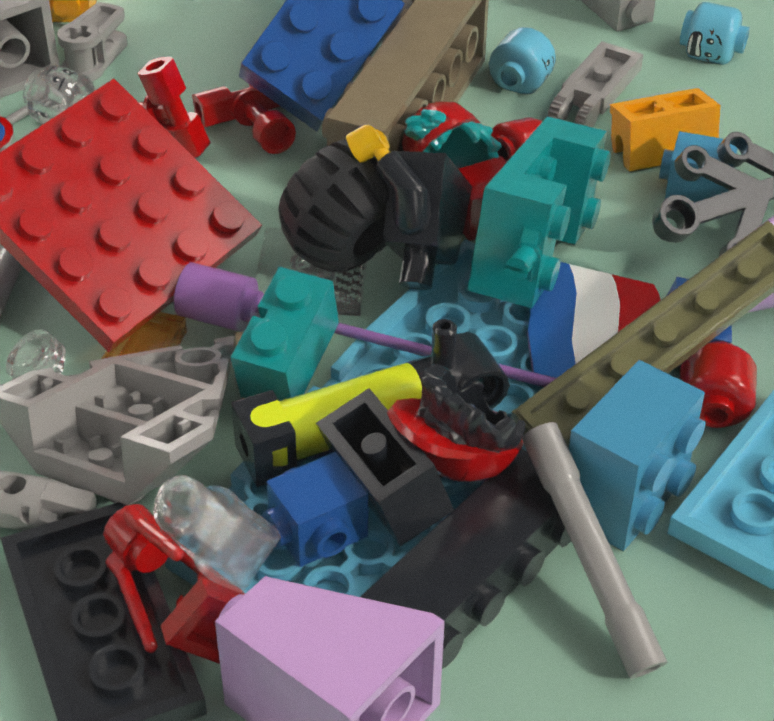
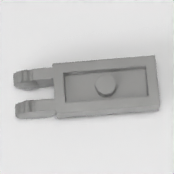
M602 41L562 84L561 91L554 97L547 116L565 121L572 105L580 108L575 117V123L594 127L599 113L603 114L641 71L643 54Z

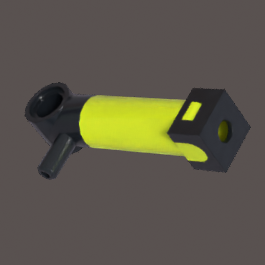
M440 319L432 327V349L429 356L282 401H278L273 390L231 402L235 446L256 487L267 484L268 480L280 476L285 471L297 467L298 460L329 451L330 449L316 423L368 388L389 410L397 400L421 399L422 385L419 373L431 365L440 364L451 371V374L456 378V384L459 389H464L477 381H481L484 385L483 396L485 401L493 409L507 395L510 386L509 379L476 334L468 332L457 334V326L453 321Z

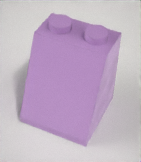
M265 576L246 594H239L233 597L225 605L219 618L215 620L224 703L246 721H425L440 705L444 620L433 613Z

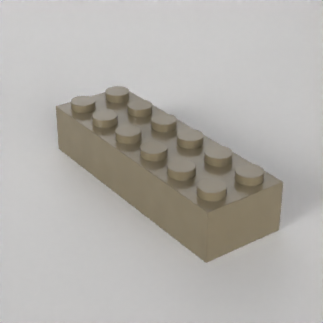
M415 0L409 9L405 8L398 24L392 32L385 34L381 46L373 57L369 56L366 59L363 70L355 81H350L347 84L343 97L334 108H329L326 112L322 124V136L327 139V146L340 140H346L347 134L363 125H370L385 134L390 147L388 150L390 152L403 151L402 139L406 127L405 120L408 117L413 116L420 108L433 102L458 103L485 62L489 0Z

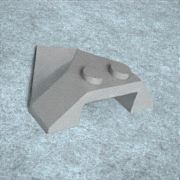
M235 336L214 339V345L210 348L195 347L183 350L182 346L178 345L89 361L90 369L81 374L66 376L54 372L53 368L30 371L0 386V424L37 474L66 483L75 488L94 492L97 495L108 498L113 503L120 502L128 505L144 498L146 493L171 479L214 438L232 364L230 357L236 348Z

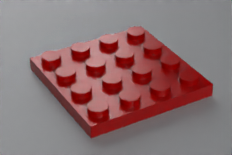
M114 78L0 152V244L108 353L174 302V294L179 276L187 264L194 262L216 268L252 240L262 227V224Z

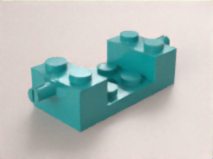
M547 116L485 186L468 291L532 308L544 290L550 292L553 290L560 269V259L553 257L556 240L575 245L585 229H593L597 222L601 199L594 198L597 181H604L611 159V151L604 150L607 131Z

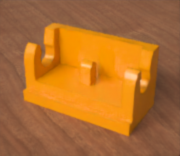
M699 88L610 104L613 152H623V164L629 172L660 166L664 150H674L679 131L719 138L721 105Z

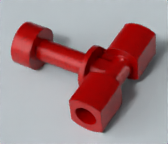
M160 57L150 60L137 73L147 93L144 102L139 103L194 158L199 157L211 142L199 115L194 112L187 113L180 95L187 88L172 57Z
M250 84L248 88L230 92L226 86H221L192 94L194 113L199 115L204 128L234 119L244 126L253 125L252 134L255 141L270 154H279L286 151L295 140L296 129L294 124L282 112L270 110L280 107V105Z

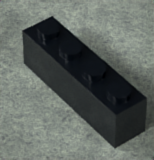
M521 448L519 454L505 470L497 476L488 478L360 596L366 599L433 613L444 620L442 669L455 659L463 645L464 639L479 624L487 626L495 619L504 604L505 598L519 584L526 586L533 581L542 568L545 558L558 545L565 547L571 542L552 497L543 488L528 452Z

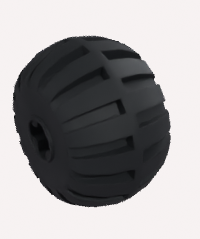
M347 140L334 142L330 146H326L316 152L312 158L307 159L300 166L299 171L295 172L288 181L287 187H285L281 195L278 208L282 232L292 250L311 265L330 272H344L359 267L387 246L384 243L383 232L386 204L389 199L388 185L375 170V165L378 162L376 157L360 163L351 152Z

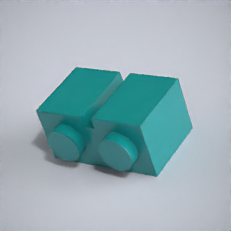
M279 266L258 305L260 317L252 316L230 357L241 398H247L273 390L278 401L304 394L339 324L333 281Z

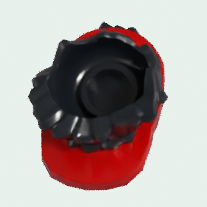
M440 364L431 365L419 373L422 385L421 399L397 400L387 411V415L395 428L410 442L421 448L435 465L438 474L453 481L472 482L497 476L512 463L523 446L522 438L526 426L524 421L519 420L516 424L512 418L507 416L505 411H493L485 401L483 396L484 385L481 381H477L464 389H459L456 384V378L451 374V371Z

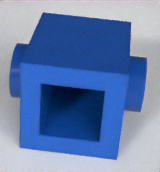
M336 452L301 467L291 468L280 476L267 481L268 510L262 513L265 529L273 544L278 548L285 546L299 567L322 557L334 556L345 549L346 546L368 537V493Z

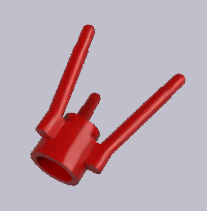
M140 504L125 506L108 520L103 536L113 552L107 557L105 564L117 578L136 631L146 652H155L158 644L131 574L133 570L143 573L152 572L161 567L169 557L173 561L183 562L197 574L203 570L228 582L230 589L246 594L237 585L182 544L167 527H163L145 506Z

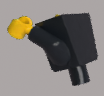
M363 125L347 134L346 140L351 152L360 163L376 157L378 162L375 165V170L388 185L389 199L386 204L383 238L384 243L403 259L399 284L411 289L430 290L432 289L435 264L454 265L458 261L472 186L446 153L390 152L388 150L390 147L385 134L370 125Z

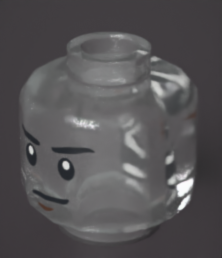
M49 64L40 70L34 71L29 76L24 86L23 99L29 116L34 121L43 125L94 92L95 87L86 75L59 64Z

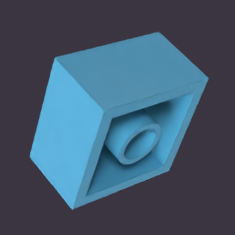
M638 360L571 430L569 451L580 473V482L608 543L622 551L630 545L640 532L647 535L654 529L663 513L665 502L672 494L680 497L687 490L696 471V464L690 462L692 451L698 445L706 425L705 421L700 419L705 392L641 360Z

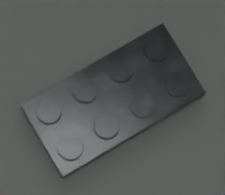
M120 502L0 538L57 721H189L207 715L205 697L187 652L166 645L160 625L171 612L155 572L143 573L138 570L131 572L158 644L155 652L148 653L144 649L140 636L136 631L117 578L105 564L107 557L113 550L105 542L103 536L104 528L110 517L121 508L128 506Z

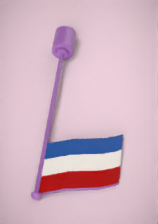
M190 262L184 267L179 276L174 294V309L178 316L243 332L252 316L260 317L258 305L264 294L258 290V282L253 277ZM560 262V269L553 290L551 292L544 290L535 305L530 309L527 339L532 372L502 364L499 365L510 379L545 387L661 301L660 295L655 285ZM342 323L338 324L334 332L339 335L425 357L431 355L432 346Z

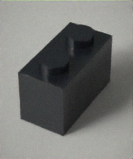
M368 388L316 424L331 453L336 452L366 490L368 493V506L401 547L453 512L454 508L435 465L421 448L410 442L395 428L387 415V408Z

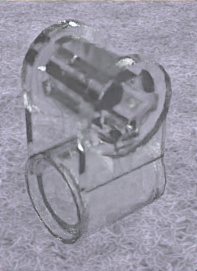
M176 475L168 479L159 488L155 497L153 511L155 521L160 529L166 532L193 559L195 566L208 579L242 594L281 538L280 532L270 522L252 511L233 491L222 486H209L206 488L201 482L192 477Z

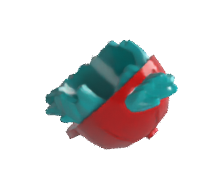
M437 101L430 103L405 120L406 127L402 139L403 151L446 153L457 168L499 157L497 151L502 146L500 142L491 136L493 129L482 125L472 113L456 102Z

